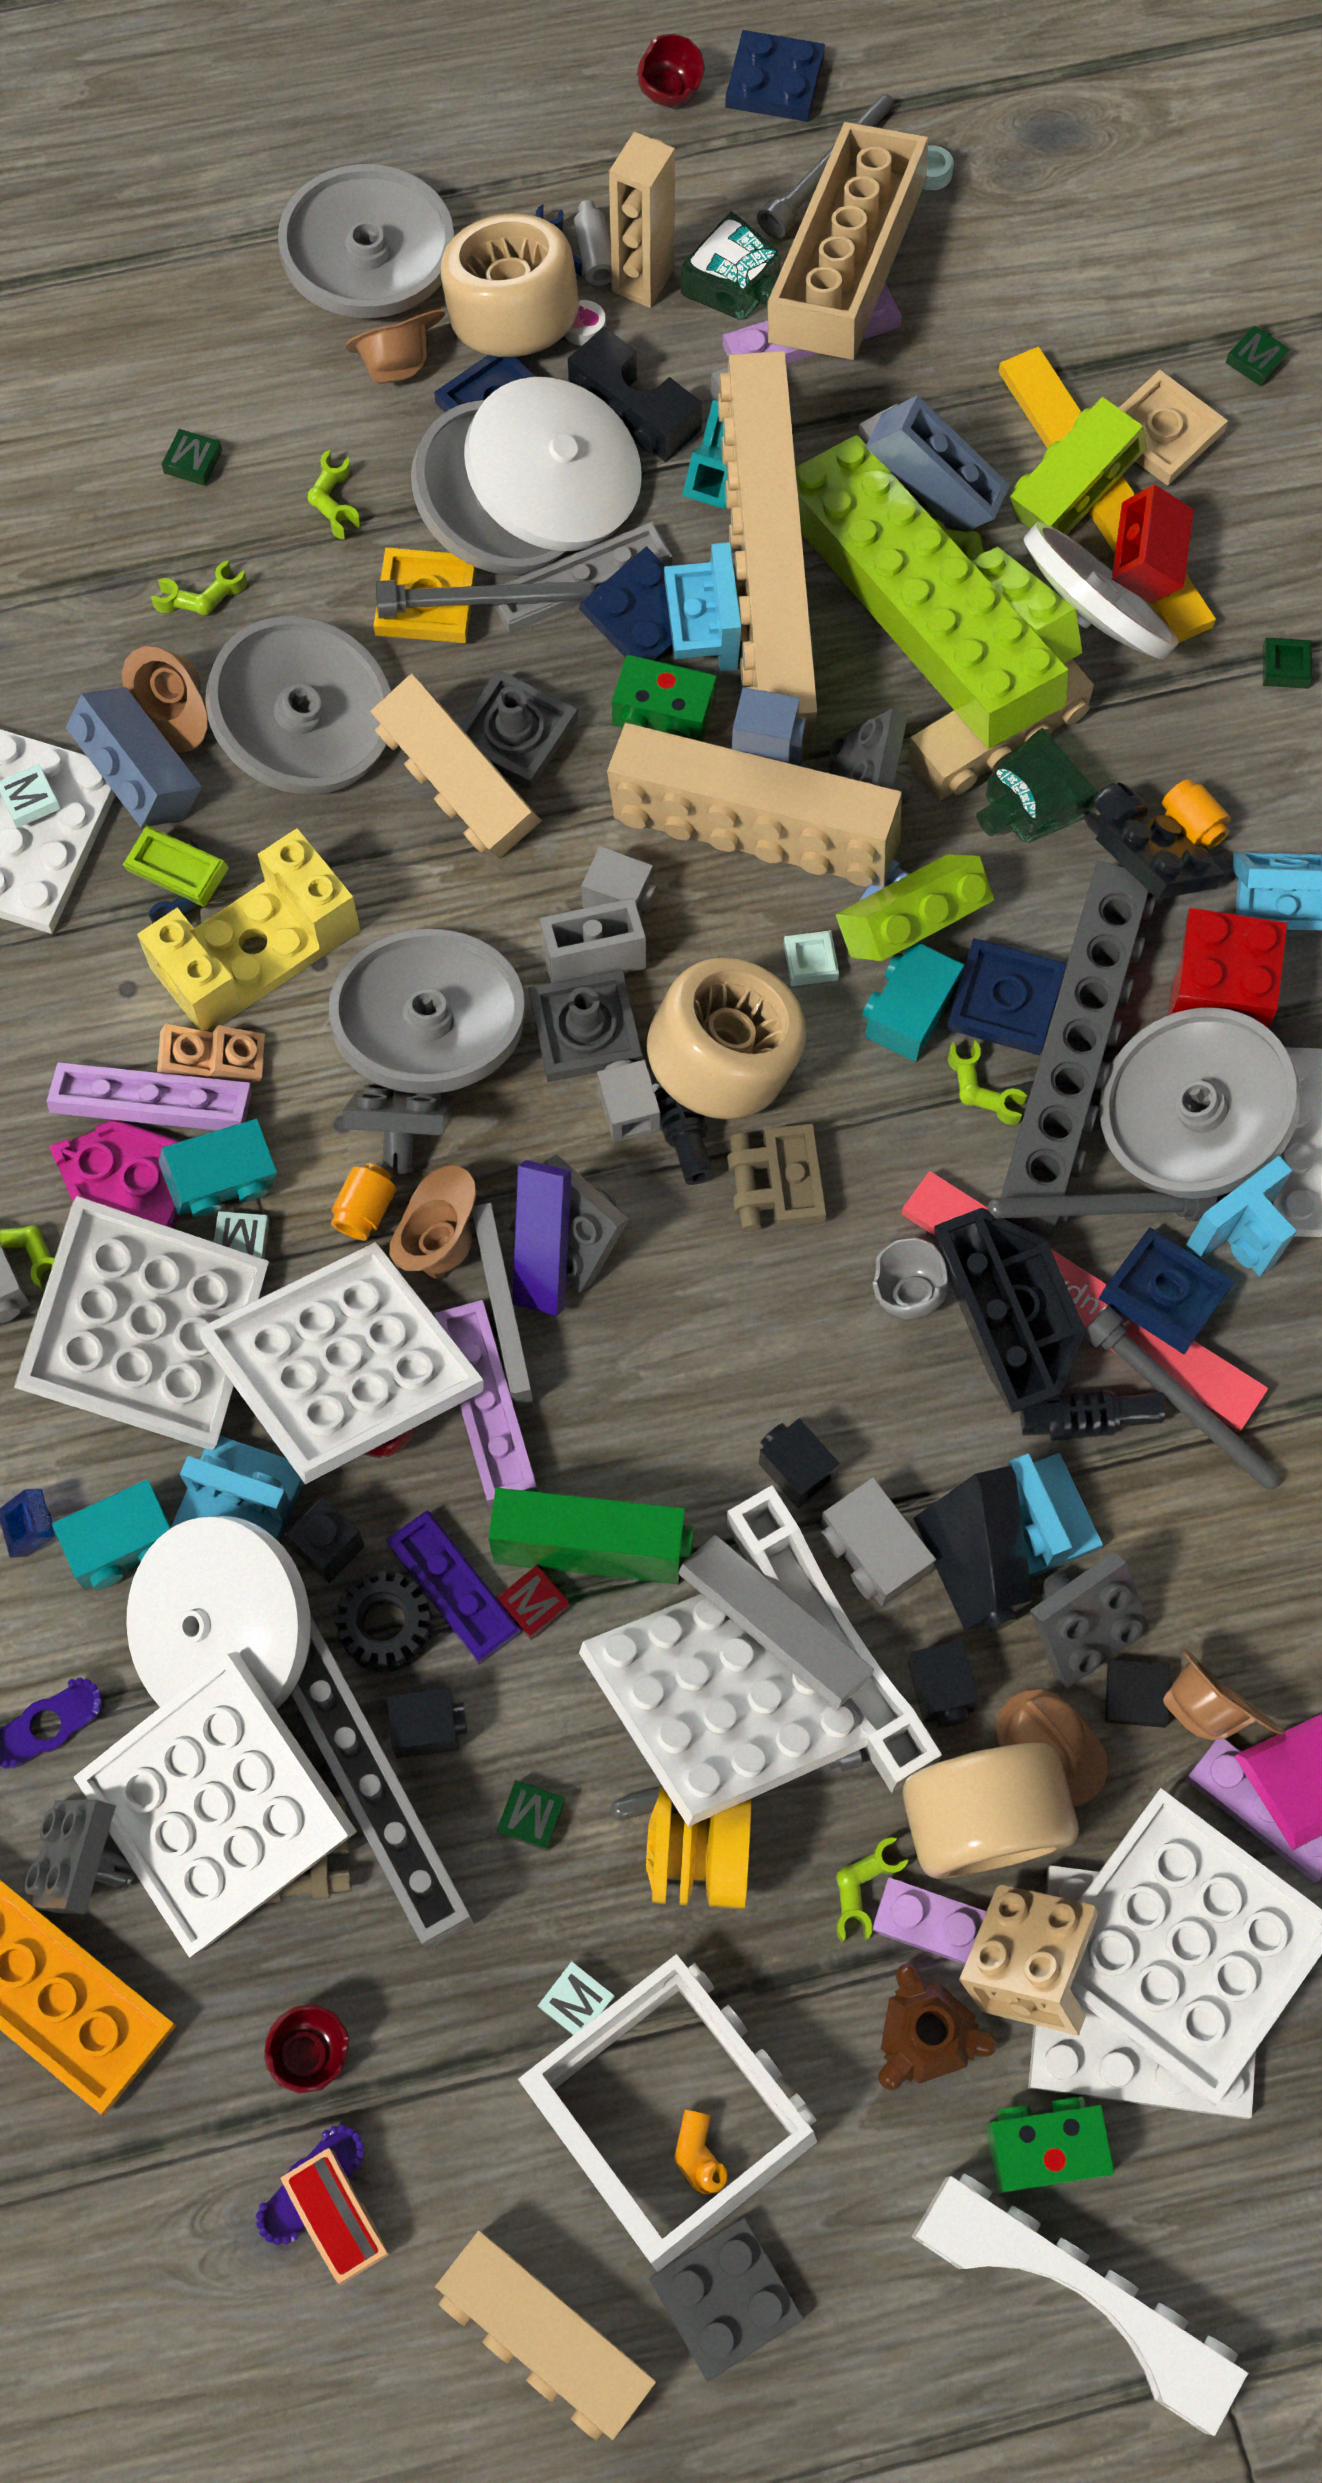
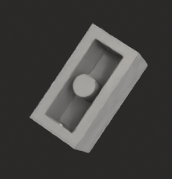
M634 898L540 918L542 951L551 983L618 970L628 973L646 969V937Z
M871 1478L823 1512L820 1525L823 1528V1531L820 1532L822 1541L836 1558H839L841 1555L845 1557L854 1569V1572L851 1573L854 1584L868 1600L874 1596L881 1607H883L932 1572L936 1559L874 1478Z

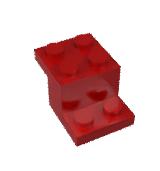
M1189 908L1186 916L1181 961L1171 984L1168 1015L1196 1008L1228 1009L1252 1017L1269 1029L1278 1010L1287 922Z

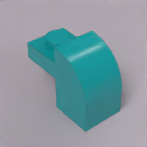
M716 397L712 401L703 443L692 452L682 496L725 509L727 508L725 497L727 465H723L721 437H724L723 422H719L718 400Z

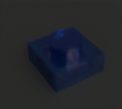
M24 1489L0 1508V1524L10 1558L27 1557L55 1537L51 1524L52 1517L47 1509L42 1489Z

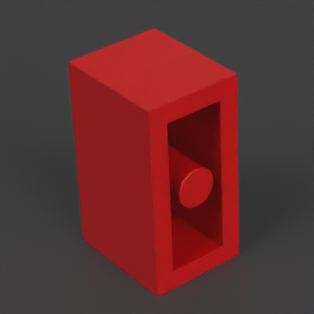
M1155 484L1123 501L1112 580L1151 604L1183 588L1187 574L1186 568L1194 509Z

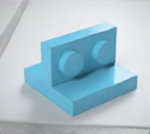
M730 542L711 544V558L708 563L664 567L674 659L717 655L719 671L738 670L741 621Z
M1233 853L1232 871L1238 877L1235 915L1287 922L1286 929L1322 930V854Z
M1280 1156L1276 1157L1206 1211L1184 1249L1202 1260L1227 1240L1231 1245L1230 1248L1236 1260L1244 1267L1252 1268L1261 1277L1276 1264L1297 1233V1230L1272 1204L1293 1170Z
M219 1435L216 1447L213 1450L204 1449L200 1460L187 1456L180 1476L188 1489L172 1527L196 1518L229 1516L244 1519L258 1525L279 1542L304 1482L286 1458Z
M1029 1453L1009 1461L1008 1466H1012L1017 1479L1030 1578L1099 1551L1102 1548L1103 1543L1060 1453L1034 1463Z

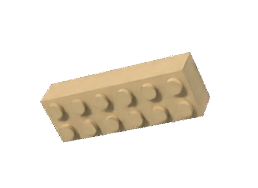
M844 122L768 300V343L850 360L855 359L927 179L928 137Z
M629 723L624 724L607 769L614 819L620 820L626 826L635 829L647 827L663 831L670 837L678 840L694 839L710 843L714 848L725 852L737 850L753 854L760 860L768 863L784 862L800 866L806 872L815 875L827 873L843 877L858 886L867 887L874 885L885 888L890 867L901 840V791Z

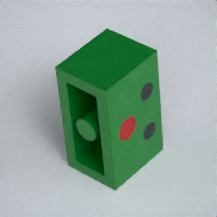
M626 654L612 698V726L620 727L623 730L624 724L629 723L703 742L716 700V675Z
M1075 2097L1052 2101V2113L1032 2116L1030 2105L997 2110L999 2121L990 2122L985 2125L997 2194L1115 2175L1101 2105L1086 2107L1084 2097Z

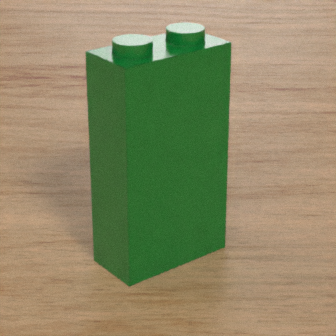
M495 1487L488 1540L494 1564L533 1568L535 1565H538L543 1570L678 1585V1572L681 1564L687 1558H691L694 1526L684 1525L685 1508Z

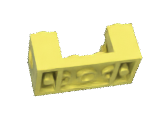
M298 828L258 853L265 879L263 883L197 927L193 928L177 907L137 934L150 969L198 1030L214 1031L218 1025H223L361 931L352 894ZM252 937H261L267 941L265 949L257 954L245 953L242 950L243 943Z

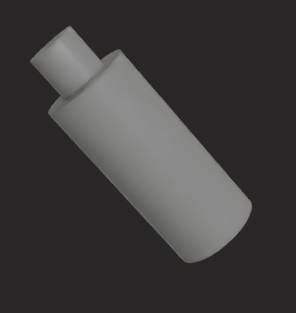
M585 200L578 205L579 213L574 218L584 272L588 283L595 286L606 285L612 282L611 243L605 215L601 210L596 209L593 201Z

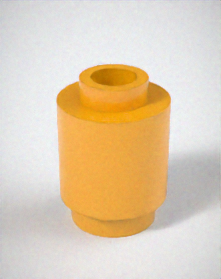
M1191 779L1183 780L1173 787L1162 800V805L1167 810L1165 816L1175 820L1180 825L1181 832L1197 846H1205L1208 850L1220 844L1230 832L1227 826L1231 821V816L1202 784H1195Z
M366 1163L364 1167H352L332 1207L334 1217L331 1225L346 1236L362 1241L367 1240L370 1232L377 1231L396 1192V1186L390 1181L391 1174L371 1163Z

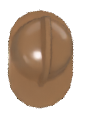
M441 309L429 311L396 325L376 328L361 333L346 343V350L351 353H359L374 383L384 384L406 380L415 376L423 367L427 357L425 331L437 324L445 316V311Z
M146 645L133 650L125 659L123 665V687H127L176 753H186L196 749L205 739L208 730V716L204 699L200 693V676L195 666L187 658L177 653H171L159 646Z
M458 1165L444 1166L431 1172L420 1182L390 1241V1257L397 1267L405 1271L423 1270L430 1277L441 1279L446 1272L460 1265L468 1256L472 1247V1232L468 1225V1220L473 1211L477 1196L476 1182L468 1170Z
M1186 1648L1182 1649L1189 1662L1165 1693L1163 1701L1168 1710L1187 1730L1197 1737L1220 1740L1228 1738L1256 1721L1279 1735L1285 1733L1281 1727L1262 1711L1222 1684Z
M1042 1689L1025 1690L1011 1697L1001 1708L996 1723L997 1741L1000 1747L1022 1743L1049 1744L1057 1751L1062 1761L1073 1805L1081 1806L1096 1797L1104 1787L1108 1773L1106 1751L1095 1733L1067 1701L1056 1693Z

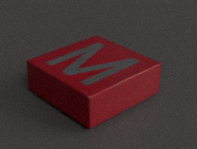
M535 1565L497 1597L499 1603L530 1640L570 1608L569 1601L538 1565Z

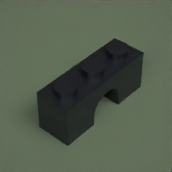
M605 326L567 359L568 381L590 391L603 400L620 417L637 444L648 453L653 452L664 462H667L702 430V402L672 378L668 377L661 385L648 391H640L630 387L637 380V351Z

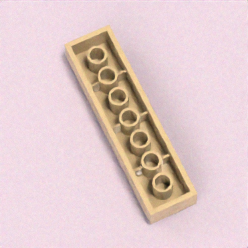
M785 351L730 354L727 373H719L720 393H718L717 400L719 422H723L724 437H721L723 465H727L725 497L726 507L731 509L729 542L731 553H735L734 576L737 597H739L740 641H746L742 644L743 658H740L742 686H750L747 688L800 698L798 717L806 718L803 742H811L817 716V701Z

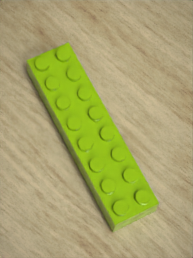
M858 435L795 467L801 534L987 749L994 747L1066 706L1069 669L890 470L866 448V444Z

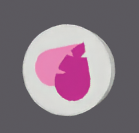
M580 300L576 320L571 329L564 335L565 338L575 345L582 346L601 328L606 327V317L602 307L592 301Z

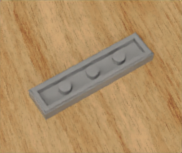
M652 521L501 585L590 581L598 588L646 546L665 566L673 565V556ZM582 600L493 605L510 634L579 605Z
M491 1203L476 1205L472 1211L512 1403L516 1408L533 1405L529 1378Z
M714 1535L694 1552L691 1558H687L681 1564L678 1572L681 1577L835 1709L838 1710L870 1679L874 1668L718 1536Z

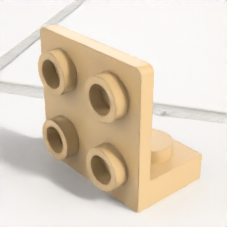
M1006 1885L997 1886L959 1979L978 2010L983 2013L1079 2036L1086 2015L1071 1990V1985L1098 1917L1096 1907L1090 1903Z

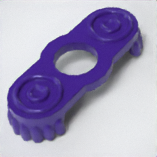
M70 1679L68 1681V1688L50 1699H42L32 1703L25 1709L22 1716L0 1727V1767L4 1769L16 1768L43 1752L57 1750L68 1741L71 1735L95 1721L102 1711L103 1705L102 1694L98 1690L97 1685L89 1679ZM52 1711L60 1717L61 1727L58 1734L47 1741L35 1738L31 1730L32 1721L39 1713Z
M344 2125L339 2127L332 2126L330 2130L323 2131V2139L306 2158L300 2159L292 2165L288 2173L327 2148H330L335 2152L347 2178H349L362 2164L364 2143L360 2141L361 2137L355 2133L354 2129L347 2128ZM284 2185L280 2187L268 2202L260 2204V2211L256 2214L258 2219L256 2226L260 2229L259 2234L265 2237L267 2242H273L275 2245H281L282 2243L287 2245L291 2240H297L306 2228Z

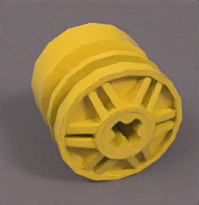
M659 1787L658 1799L652 1815L649 1817L646 1872L648 1873L652 1889V1903L666 1904L667 1879L681 1880L679 1905H688L694 1881H704L709 1907L745 1909L751 1799L688 1827L680 1813H672V1800L665 1789Z

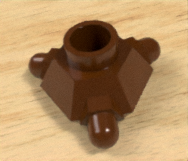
M903 1964L898 1968L896 1980L900 1989L895 1991V1996L889 1997L881 2050L886 2053L884 2058L887 2060V2063L880 2070L878 2077L882 2087L887 2090H895L901 2086L906 2078L910 2082L915 2079L920 2084L966 2068L968 2060H973L974 2055L989 2057L995 2053L997 2040L994 2035L979 2030V2024L975 2023L976 2015L937 1981L929 1983L928 1979L922 1980L918 1968L912 1964Z

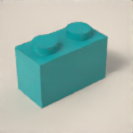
M918 942L908 947L904 955L900 953L895 954L884 975V978L889 980L882 993L874 991L871 994L863 1010L862 1017L867 1019L865 1038L917 1062L959 987L964 964Z
M257 1119L162 1147L158 1160L178 1216L192 1212L193 1217L208 1215L222 1207L221 1202L239 1197L240 1202L258 1199L269 1192L268 1188L272 1187L277 1175Z
M148 1479L51 1523L73 1575L84 1590L92 1587L94 1590H101L119 1582L123 1578L122 1573L138 1566L156 1540L172 1528L160 1499Z

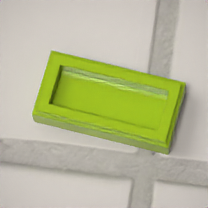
M147 825L122 864L128 872L203 907H206L229 869L223 860Z

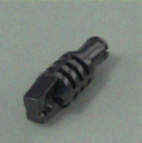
M659 1082L652 1084L660 1110V1125L665 1141L670 1146L675 1147L686 1184L695 1185L708 1181L713 1177V1172L703 1140L708 1129L704 1115L689 1110L678 1103L662 1088Z
M1109 1390L1083 1394L1073 1393L1072 1395L1062 1394L1045 1401V1404L1034 1405L1024 1409L1020 1414L1023 1436L1050 1434L1051 1441L1113 1436L1119 1432L1120 1427L1162 1424L1165 1420V1408L1161 1392L1116 1397V1394Z

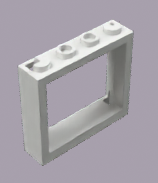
M677 1954L518 2079L657 2273L817 2143L814 2131L810 2127L817 2120L807 2108L806 2103L797 2093L788 2099L776 2083L782 2077V2074L772 2059L763 2049L759 2050L756 2054L751 2051L741 2038L748 2033V2030L729 2005L720 2011L708 1995L714 1989V1986L706 1974L699 1969L696 1963L687 1968ZM680 1991L790 2136L662 2239L554 2089Z

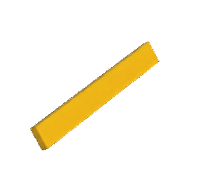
M1039 346L1000 362L998 373L1046 448L1048 449L1056 441H1061L1073 429L1074 423L1081 411ZM1123 475L1088 512L1114 554L1122 502L1135 495ZM1187 574L1183 588L1152 604L1147 602L1172 629L1178 639V643L1212 629L1216 618Z

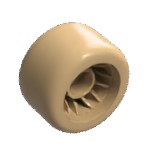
M519 213L490 216L462 229L444 250L440 273L449 320L455 334L469 348L495 357L526 356L552 346L566 335L573 326L579 310V293L573 254L565 235L549 221L533 215Z
M735 958L707 959L684 970L670 986L649 1028L647 1036L649 1063L653 1074L662 1088L674 1100L689 1110L716 1119L748 1117L765 1109L774 1101L797 1066L807 1040L806 1020L801 1005L793 992L784 982L768 970L754 963Z
M1046 1743L1014 1744L967 1753L915 1772L906 1779L903 1786V1802L917 1858L922 1870L931 1878H956L1029 1862L1070 1847L1078 1837V1820L1062 1761L1057 1751Z

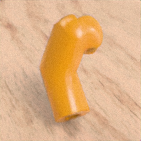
M684 2110L675 2151V2163L693 2189L702 2194L717 2193L725 2187L728 2174L725 2166L721 2163L719 2164L705 2145L711 2116L700 2112Z

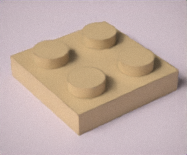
M1160 369L1119 407V409L1144 427L1147 449L1135 462L1167 486L1225 432L1228 423L1227 419Z

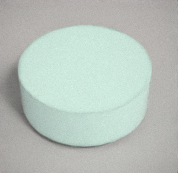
M934 145L928 146L927 179L923 189L939 190L947 186L951 181L954 160L946 149Z

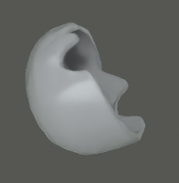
M916 1237L894 1241L878 1253L875 1259L876 1270L874 1281L872 1282L873 1290L881 1308L889 1315L903 1319L927 1317L944 1302L949 1286L948 1269L943 1255L933 1243Z

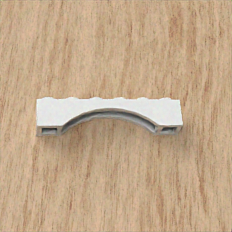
M773 1485L728 1510L726 1527L748 1563L874 1668L870 1679L848 1701L861 1718L859 1727L867 1737L868 1742L864 1750L890 1792L893 1793L903 1787L906 1779L915 1772L937 1764L942 1756L941 1752L914 1709L885 1675L855 1631L818 1567L800 1528Z
M964 2173L959 2181L952 2176L945 2178L914 2231L913 2239L958 2269L986 2266L1021 2269L1050 2278L1080 2294L1101 2311L1126 2339L1145 2372L1154 2400L1203 2433L1216 2435L1248 2375L1246 2371L1234 2364L1238 2357L1235 2351L1209 2335L1205 2342L1202 2343L1184 2331L1188 2324L1185 2318L1161 2303H1158L1155 2310H1152L1135 2298L1139 2288L1111 2270L1108 2271L1104 2278L1086 2266L1090 2256L1069 2241L1060 2238L1057 2244L1054 2245L1036 2233L1041 2224L1024 2211L1012 2205L1008 2213L992 2204L988 2201L992 2191L974 2178Z

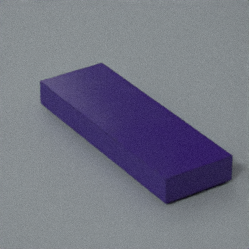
M528 1160L518 1165L512 1303L513 1305L555 1316L565 1310L572 1174L570 1170Z
M428 1509L386 1540L388 1546L479 1665L521 1634L519 1627Z

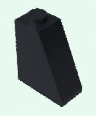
M1012 1466L974 1474L913 1518L926 1547L936 1559L934 1565L965 1631L986 1626L989 1632L1005 1628L1018 1620L1015 1614L1016 1611L1033 1601L1017 1479Z

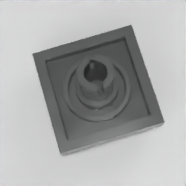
M498 669L460 724V727L503 776L532 789L578 720V709Z
M891 708L849 732L838 736L830 749L831 764L829 774L901 791L902 805L903 803H908L915 792L916 780L897 771L908 716L895 708Z
M623 970L528 987L547 1082L597 1073V1071L605 1070L609 1064L620 1060H630L632 1062L642 1060V1052Z
M379 1084L364 1085V1090H357L344 1107L343 1129L384 1132L383 1164L381 1168L389 1173H393L394 1168L397 1167L398 1153V1174L413 1172V1134L443 1135L454 1115V1096L442 1095V1093L393 1092V1089Z
M556 1154L545 1160L543 1164L572 1171L566 1281L581 1293L593 1285L629 1218L617 1208L616 1200L610 1191L601 1187L594 1188ZM515 1216V1218H514V1220H513V1222H512V1224H511V1226H510V1228H509L514 1234H515L516 1216Z
M1115 1551L1072 1581L1063 1572L1051 1574L1045 1579L1040 1589V1594L1044 1601L1030 1610L1054 1676L1066 1688L1094 1672L1099 1665L1123 1648L1133 1644L1141 1635L1150 1630L1128 1564Z
M99 1800L55 1801L53 1808L48 1810L42 1821L40 1837L43 1840L38 1861L31 1865L25 1879L24 1888L28 1894L26 1901L32 1907L42 1912L85 1914L94 1881L114 1886L120 1890H126L129 1887L134 1876L114 1870V1868L119 1870H125L126 1868L133 1871L123 1854L104 1849L116 1805Z

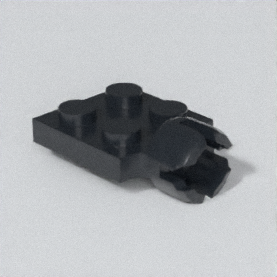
M1120 782L1117 784L1111 783L1093 797L1095 800L1093 806L1101 814L1097 815L1087 811L1085 812L1084 820L1089 829L1097 835L1095 840L1157 899L1217 889L1226 873L1213 862L1212 855L1204 848L1193 844L1181 832L1182 829L1175 820L1164 815L1156 816L1149 814L1143 799L1128 785Z

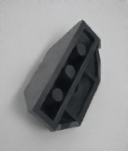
M979 1208L934 1226L941 1254L947 1265L951 1287L988 1376L1011 1414L1060 1396L1086 1331L1047 1240L1004 1219H995L990 1211Z

